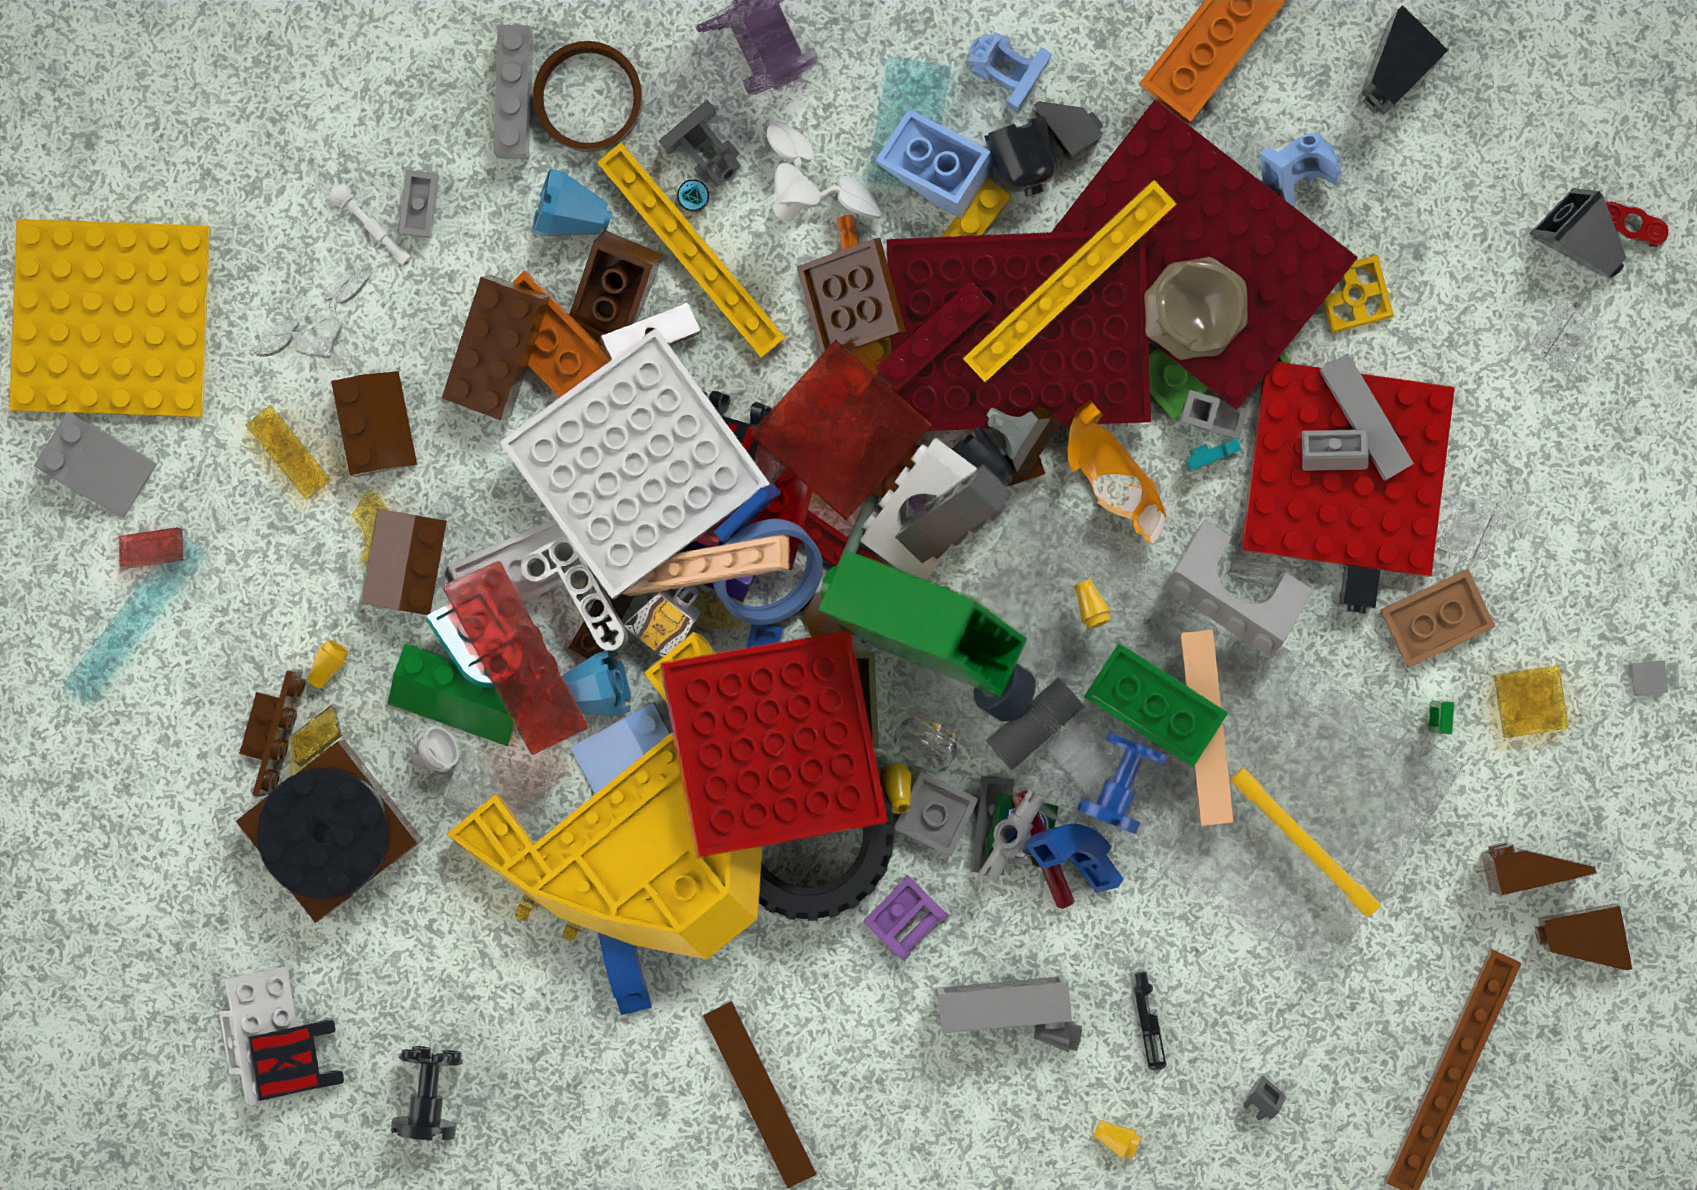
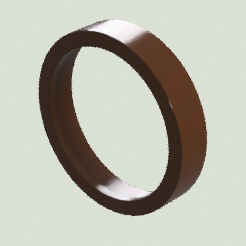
M579 41L561 47L552 53L542 64L534 82L533 103L540 123L555 141L576 151L596 152L618 144L629 135L639 119L643 104V94L634 66L620 51L601 42ZM585 53L603 55L620 65L630 79L634 95L633 108L625 125L613 136L592 143L578 142L561 134L550 122L544 106V90L553 70L564 60Z

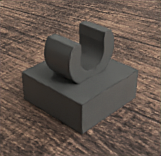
M1262 1075L1254 1083L1243 1107L1247 1109L1250 1105L1254 1104L1259 1109L1256 1116L1258 1120L1265 1118V1116L1271 1120L1280 1112L1286 1096Z

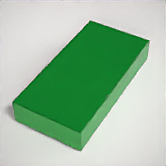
M1434 700L1430 702L1428 731L1439 734H1453L1454 702Z

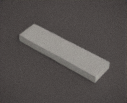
M1347 353L1320 369V374L1354 430H1367L1368 455L1383 480L1389 479L1414 464L1350 355Z

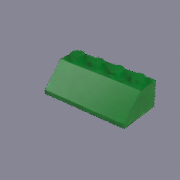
M404 644L393 675L387 704L508 747L530 686L513 680H509L496 687L478 686L468 681L461 674L451 658L412 644Z

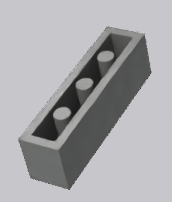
M982 465L911 515L895 538L922 564L933 556L938 559L947 551L950 544L954 546L960 544L969 531L973 534L979 531L988 518L991 520L998 518L1006 509L1004 502L1011 491Z

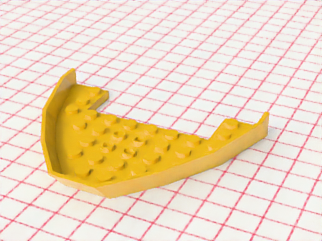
M693 632L645 671L644 674L667 703L660 663L714 654L716 652L703 635ZM673 731L536 843H534L498 794H494L446 834L476 861L556 917L634 946L708 960L758 919L762 846L696 858Z

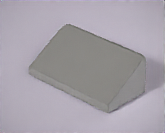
M1367 430L1302 431L1303 470L1367 469Z

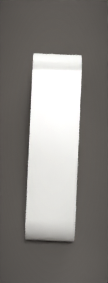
M557 538L528 554L521 563L522 574L532 582L545 583L560 575L595 641L601 648L616 652L626 646L628 642L626 628L600 581L569 538ZM570 544L573 548L572 557L567 561H561L558 556L560 547ZM536 560H542L545 564V571L541 576L534 577L530 571L531 565ZM580 572H585L589 578L587 586L583 589H577L574 586V577ZM601 600L604 605V611L599 617L594 618L589 613V606L593 601ZM606 622L611 631L618 632L619 635L615 637L617 643L606 642L605 638L609 636L606 628L603 626L597 628L596 625Z

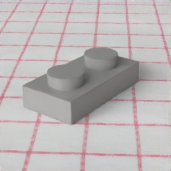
M406 170L398 229L400 235L432 238L439 182L438 173Z

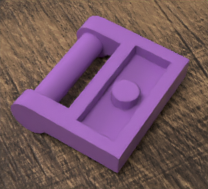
M907 875L863 922L905 961L911 955L909 951L939 921L943 922L949 915ZM925 905L931 912L899 943L894 936Z

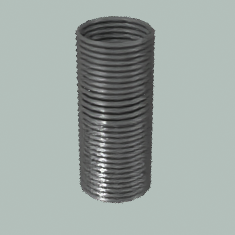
M1057 677V679H1054V682L1052 681V684H1049L1047 688H1044L1040 694L1035 696V699L1032 700L1027 710L1020 717L1005 722L1001 728L996 730V733L993 732V735L986 739V742L1011 770H1014L1023 760H1026L1028 755H1031L1033 751H1036L1038 747L1043 745V742L1045 743L1048 738L1052 737L1055 731L1058 732L1061 726H1064L1067 721H1070L1072 717L1080 713V710L1082 711V708H1085V706L1060 677Z

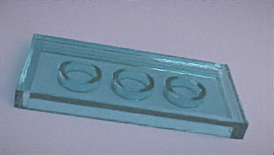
M889 56L867 178L868 183L913 190L876 164L875 160L908 109L942 125L951 66Z

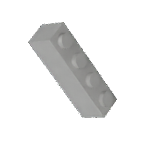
M498 25L493 153L497 158L529 159L533 31L529 25Z

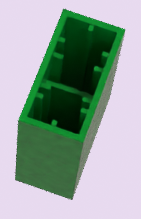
M847 550L839 566L832 567L826 573L821 584L820 594L822 602L818 610L848 630H851V632L875 648L998 697H1001L1028 639L973 598Z

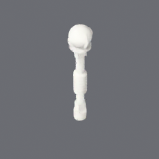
M338 184L331 189L330 197L332 202L341 209L346 207L350 212L352 211L364 223V228L378 242L382 241L390 249L389 251L401 265H404L411 258L405 250L387 236V232L373 218H369L358 207V204L353 200L355 195L351 194V190L347 185Z

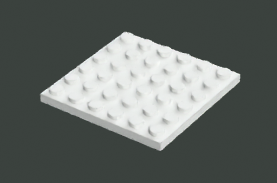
M657 328L653 329L499 442L613 600L740 508L761 487L771 485Z

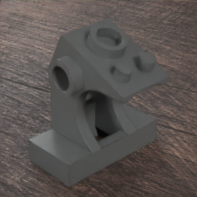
M707 99L658 141L668 155L681 145L696 162L697 166L693 169L705 183L711 180L718 187L721 183L730 180L741 167L736 159L740 153L729 140L722 143L706 124L717 114L716 109ZM707 138L720 151L709 162H705L694 150Z

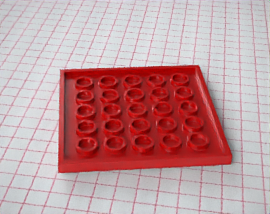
M1275 361L1264 375L1261 385L1240 551L1431 577L1455 387L1361 374L1414 464L1385 481L1369 455L1367 469L1303 470L1302 431L1354 429L1320 374L1319 370L1322 368Z
M851 630L660 663L696 858L888 822Z

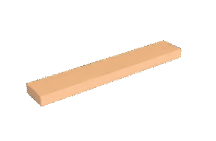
M778 535L677 553L623 592V594L634 596L787 570L788 537Z
M1213 630L1180 633L1185 685L1221 707ZM1222 722L1194 766L1201 826L1233 823Z

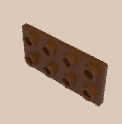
M301 670L286 671L279 697L260 692L255 694L239 754L262 760L253 796L269 795L270 790H274L278 786L281 774L279 771H276L279 758H285L289 746V741L285 740L288 728H293L298 711L293 709L296 697H302L306 685V679L302 678L303 671Z

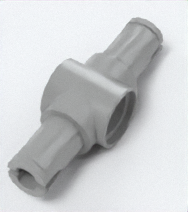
M1028 789L1016 812H1011L1007 820L999 822L994 830L995 841L992 844L994 849L982 869H980V874L987 876L993 882H998L1010 858L1014 859L1018 851L1027 848L1025 843L1031 838L1030 831L1034 826L1031 823L1042 804L1046 801V798ZM1016 828L1018 837L1015 842L1010 844L1007 835L1011 829Z

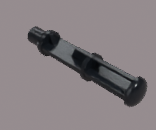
M1147 971L1134 973L1136 981L1134 993L1148 1068L1158 1071L1164 1069L1167 1066L1158 1016L1151 1014L1148 994L1153 991V986L1149 984ZM1155 1035H1159L1163 1055V1061L1161 1062L1159 1060ZM1149 1036L1154 1063H1150L1145 1038Z

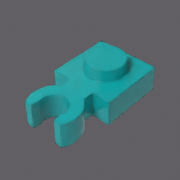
M1237 438L1211 449L1208 448L1207 444L1190 450L1191 457L1184 461L1190 472L1242 449Z

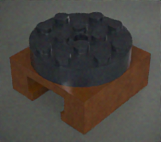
M346 740L334 743L295 775L280 783L271 794L236 820V823L260 852L261 858L270 874L282 886L290 890L315 923L328 916L366 883L423 841V838ZM320 824L328 825L332 831L331 839L328 842L316 839L318 838L317 829Z

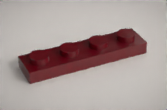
M972 281L969 282L875 368L898 391L992 307L993 304Z

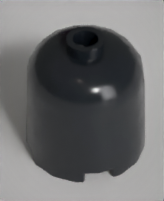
M1045 116L1029 119L1028 124L1017 128L1015 124H1012L984 136L988 150L991 151L998 179L1002 187L1007 191L1014 193L1024 191L1025 197L1044 192L1042 185L1047 184L1055 177L1058 169L1057 160Z
M980 425L951 449L977 469L984 465L1006 487L1011 482L1013 470L1009 461Z

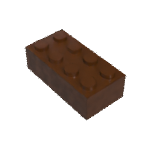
M493 275L481 276L442 399L498 420L511 417L550 296Z

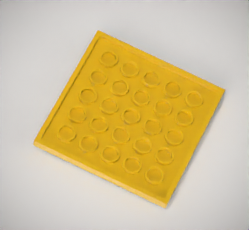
M17 219L9 410L203 418L210 226Z

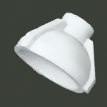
M438 726L429 727L418 735L416 752L414 754L415 763L422 769L427 768L439 772L449 771L459 759V749L454 740V735Z

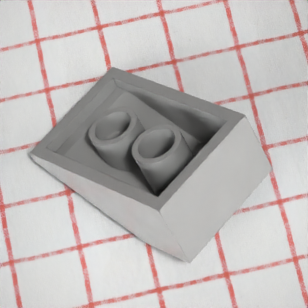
M67 411L34 464V467L124 518L157 463L81 416Z

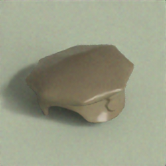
M1211 257L1169 264L1144 295L1146 335L1180 360L1221 354L1247 324V287L1245 281L1238 274Z

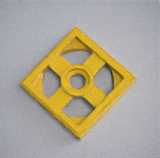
M1378 255L1356 260L1343 276L1345 281L1343 291L1331 293L1323 301L1331 334L1394 317ZM1358 267L1369 271L1375 276L1377 282L1363 284L1358 281L1355 268ZM1350 289H1359L1361 297L1358 300H1352L1349 297ZM1381 294V302L1377 311L1368 317L1365 307L1367 298ZM1344 303L1351 306L1355 320L1349 322L1339 318L1334 314L1333 306Z

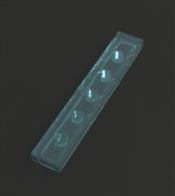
M180 531L63 684L87 703H91L207 551Z

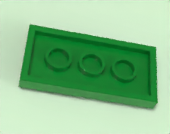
M1120 642L1084 696V698L1192 767L1195 766L1229 713Z

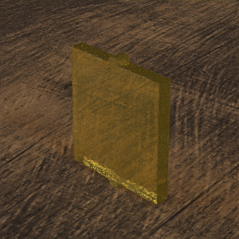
M332 704L316 717H312L308 723L291 735L296 764L299 767L305 765L318 754H322L324 749L342 736L337 710Z

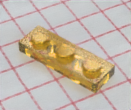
M269 405L246 424V427L306 500L332 481L331 477L272 405Z

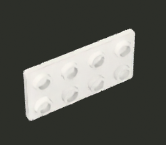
M279 967L226 979L225 984L230 1009L220 1010L219 1016L229 1074L241 1075L246 1105L254 1106L307 1093L308 1090L258 1101L247 1040L249 1036L297 1026L288 969L286 967Z

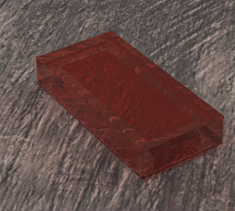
M178 527L119 536V565L123 569L184 561L183 530Z

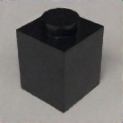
M1350 565L1344 566L1339 604L1347 605V611L1363 614H1366V608H1376L1381 570Z

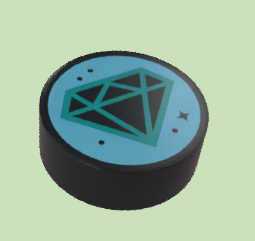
M691 179L680 185L677 198L684 210L693 213L699 212L709 202V191L703 182Z

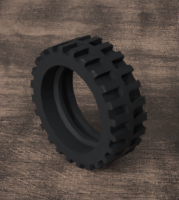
M881 788L888 822L863 827V839L859 854L847 872L825 885L800 887L780 880L761 861L759 904L765 907L766 911L772 914L775 912L784 915L787 919L795 920V918L808 919V921H818L819 918L839 916L841 912L858 906L859 902L867 895L870 896L876 889L878 882L884 877L894 849L895 829L893 815L884 790Z

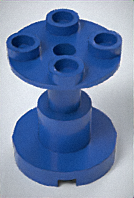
M1109 732L1105 741L1126 749L1113 781H1105L1097 802L1095 803L1081 797L1077 810L1125 831L1137 834L1141 822L1126 816L1136 794L1135 791L1130 790L1144 757L1165 765L1168 756Z

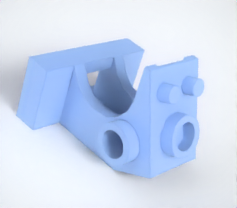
M997 32L993 35L983 34L976 38L970 46L969 52L971 54L966 61L973 66L971 71L979 78L987 81L990 77L1013 92L1006 106L1017 113L1049 62L1052 53L1041 47L1035 58L1030 60L1009 48L1011 42ZM1000 55L1017 64L1009 77L1004 76L993 68Z
M1320 132L1305 134L1279 152L1270 146L1260 152L1262 182L1293 207H1295L1294 185L1304 177L1306 179H1316L1320 176L1335 186L1338 185V175L1342 173L1341 168L1337 167V163L1341 162L1340 156L1335 155L1332 144L1330 142L1326 143Z

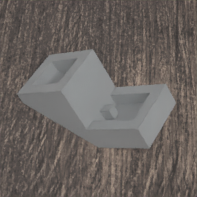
M1189 390L1180 421L1206 431L1239 440L1248 409L1239 406L1236 410L1230 404L1220 401L1221 399Z

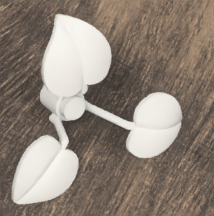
M779 122L768 123L766 135L771 147L782 157L794 160V166L782 163L775 171L776 200L772 204V209L779 218L790 222L802 208L808 210L810 207L817 206L820 200L826 196L837 193L839 202L850 211L862 216L880 219L881 212L875 197L861 181L853 177L842 176L837 181L838 186L834 185L819 193L817 187L806 176H803L799 170L802 161L810 162L813 158V150L808 140L788 125Z

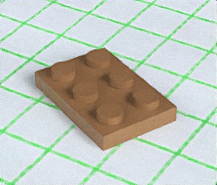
M1465 569L1380 609L1382 617L1407 668L1496 627L1469 569Z

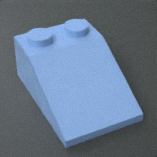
M911 109L907 110L875 160L876 164L928 201L959 218H962L994 167L991 151Z
M653 702L570 748L596 794L669 735L671 731L656 703Z

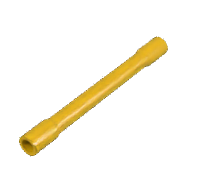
M1244 767L1231 777L1230 781L1250 801L1254 802L1346 894V897L1367 918L1377 911L1381 904L1361 884L1357 883L1264 790V787Z

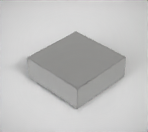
M1665 661L1631 664L1634 696L1668 693Z

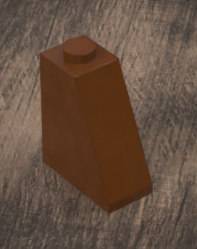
M1608 904L1538 918L1539 926L1535 927V935L1539 946L1543 945L1544 950L1622 970L1633 969L1619 905Z

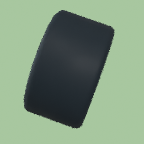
M1016 663L1001 697L974 687V700L979 708L999 721H1012L1020 717L1031 704L1036 691V681L1031 672Z

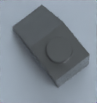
M1038 101L1032 108L1037 117L1045 116L1050 135L1069 160H1072L1099 140L1103 134L1100 130L1103 125L1099 118L1093 112L1088 114L1083 107Z

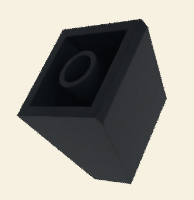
M1403 5L1387 21L1361 92L1365 97L1363 100L1364 104L1376 114L1380 112L1383 116L1448 51Z

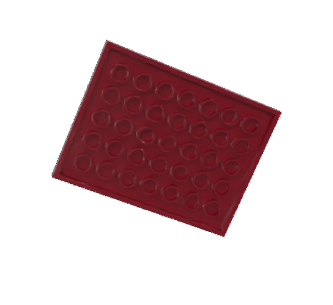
M1155 99L1051 232L1101 230L1144 188L1155 180L1176 205L1145 233L1147 290L1169 264L1211 257L1238 274L1245 281L1247 287V324L1224 351L1217 356L1180 360L1150 338L1149 341L1237 410L1358 259V256Z
M1100 230L886 239L887 264L906 329L905 332L890 337L891 353L971 281L993 304L992 307L898 391L892 387L894 433L971 430L979 425L982 429H992L988 426L989 418L986 416L991 408H995L1012 417H1021L1028 412H1033L1038 405L1048 409L1060 422L1059 426H1071L1077 409L1089 400L1103 414L1097 421V424L1151 422L1149 338L1145 331L1146 309L1144 295L1147 291L1145 234L986 382L982 380L963 358Z

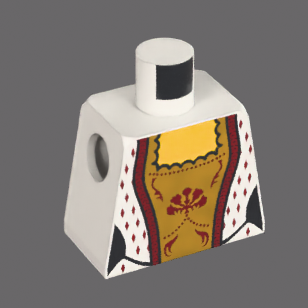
M694 585L681 587L677 592L673 589L660 591L624 624V627L664 657L692 634L702 614L699 609L692 605L700 593Z

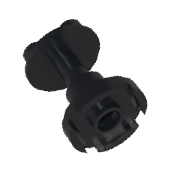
M412 1046V1049L401 1050L398 1056L400 1060L420 1064L418 1093L411 1094L409 1116L392 1118V1134L397 1133V1136L418 1140H432V1137L436 1136V1134H442V1140L455 1138L457 1124L441 1119L443 1097L437 1095L440 1066L462 1065V1052L442 1050V1053L432 1054L431 1048L426 1046Z

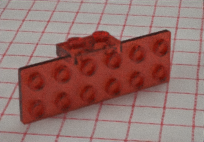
M500 561L494 562L445 584L443 590L529 753L535 755L586 731L588 725L558 670L557 662L554 656L547 650L539 628L531 620Z

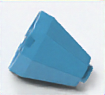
M551 168L546 175L541 189V199L538 210L535 211L531 232L542 236L598 235L601 229L607 230L612 214L611 211L607 210L608 203L566 173Z
M606 651L595 654L554 680L553 688L550 689V698L554 707H558L564 713L609 717L631 712V705L625 706V700L631 699L625 667L622 661L615 662L613 658L618 656V653Z

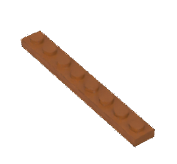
M1490 948L1384 1181L1386 1184L1399 1190L1420 1189L1520 969L1521 962Z

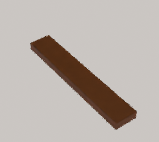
M729 1001L703 1014L787 1188L816 1175L817 1172L733 1001Z

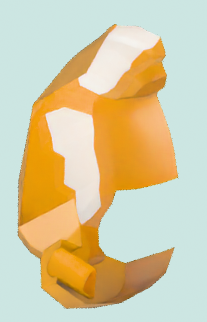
M1089 400L1077 409L1070 426L1068 463L1074 474L1077 469L1081 468L1085 476L1090 480L1095 496L1099 499L1097 503L1116 515L1132 519V526L1136 533L1143 535L1146 542L1153 544L1161 534L1167 517L1156 485L1111 434V431L1097 424V421L1103 414ZM1108 474L1130 475L1138 478L1141 487L1130 483L1128 486L1130 499L1126 505L1113 507L1107 495V487L1112 481L1106 486L1097 481V477ZM1097 482L1103 486L1101 494L1097 490Z

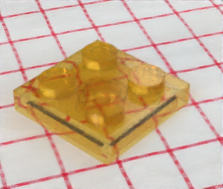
M1559 665L1494 674L1503 738L1569 729Z

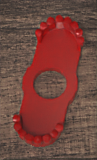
M1606 201L1615 229L1624 237L1649 243L1650 247L1662 245L1667 240L1669 229L1663 220L1646 214L1640 208L1627 207L1613 201ZM1630 214H1636L1642 220V227L1637 232H1630L1625 227V218Z

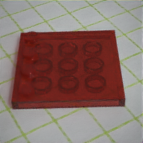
M835 339L750 433V437L847 521L927 432L932 424Z

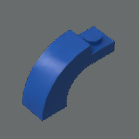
M1074 823L1065 824L1038 832L1025 843V846L1042 869L1065 863L1067 860L1072 862L1095 893L1118 888L1124 880L1107 856L1112 846L1101 834L1088 826Z
M598 932L613 997L616 998L620 1014L625 1015L652 1008L637 947Z

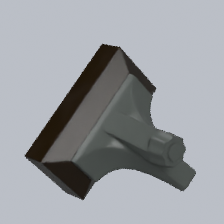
M1040 405L1033 412H1028L1021 417L1009 416L995 408H991L986 415L989 418L988 426L1002 432L1005 438V458L1017 473L1026 477L1060 425L1057 418L1048 409Z

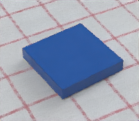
M774 484L761 487L714 533L721 540L730 539L737 532L747 527L780 495L779 489Z

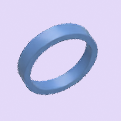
M780 519L759 521L737 532L725 544L761 539L774 535H789L802 541L807 556L804 574L796 587L782 599L768 605L746 606L740 604L727 594L726 580L713 582L719 599L735 618L755 625L776 623L797 613L815 594L822 577V557L810 536L797 524Z

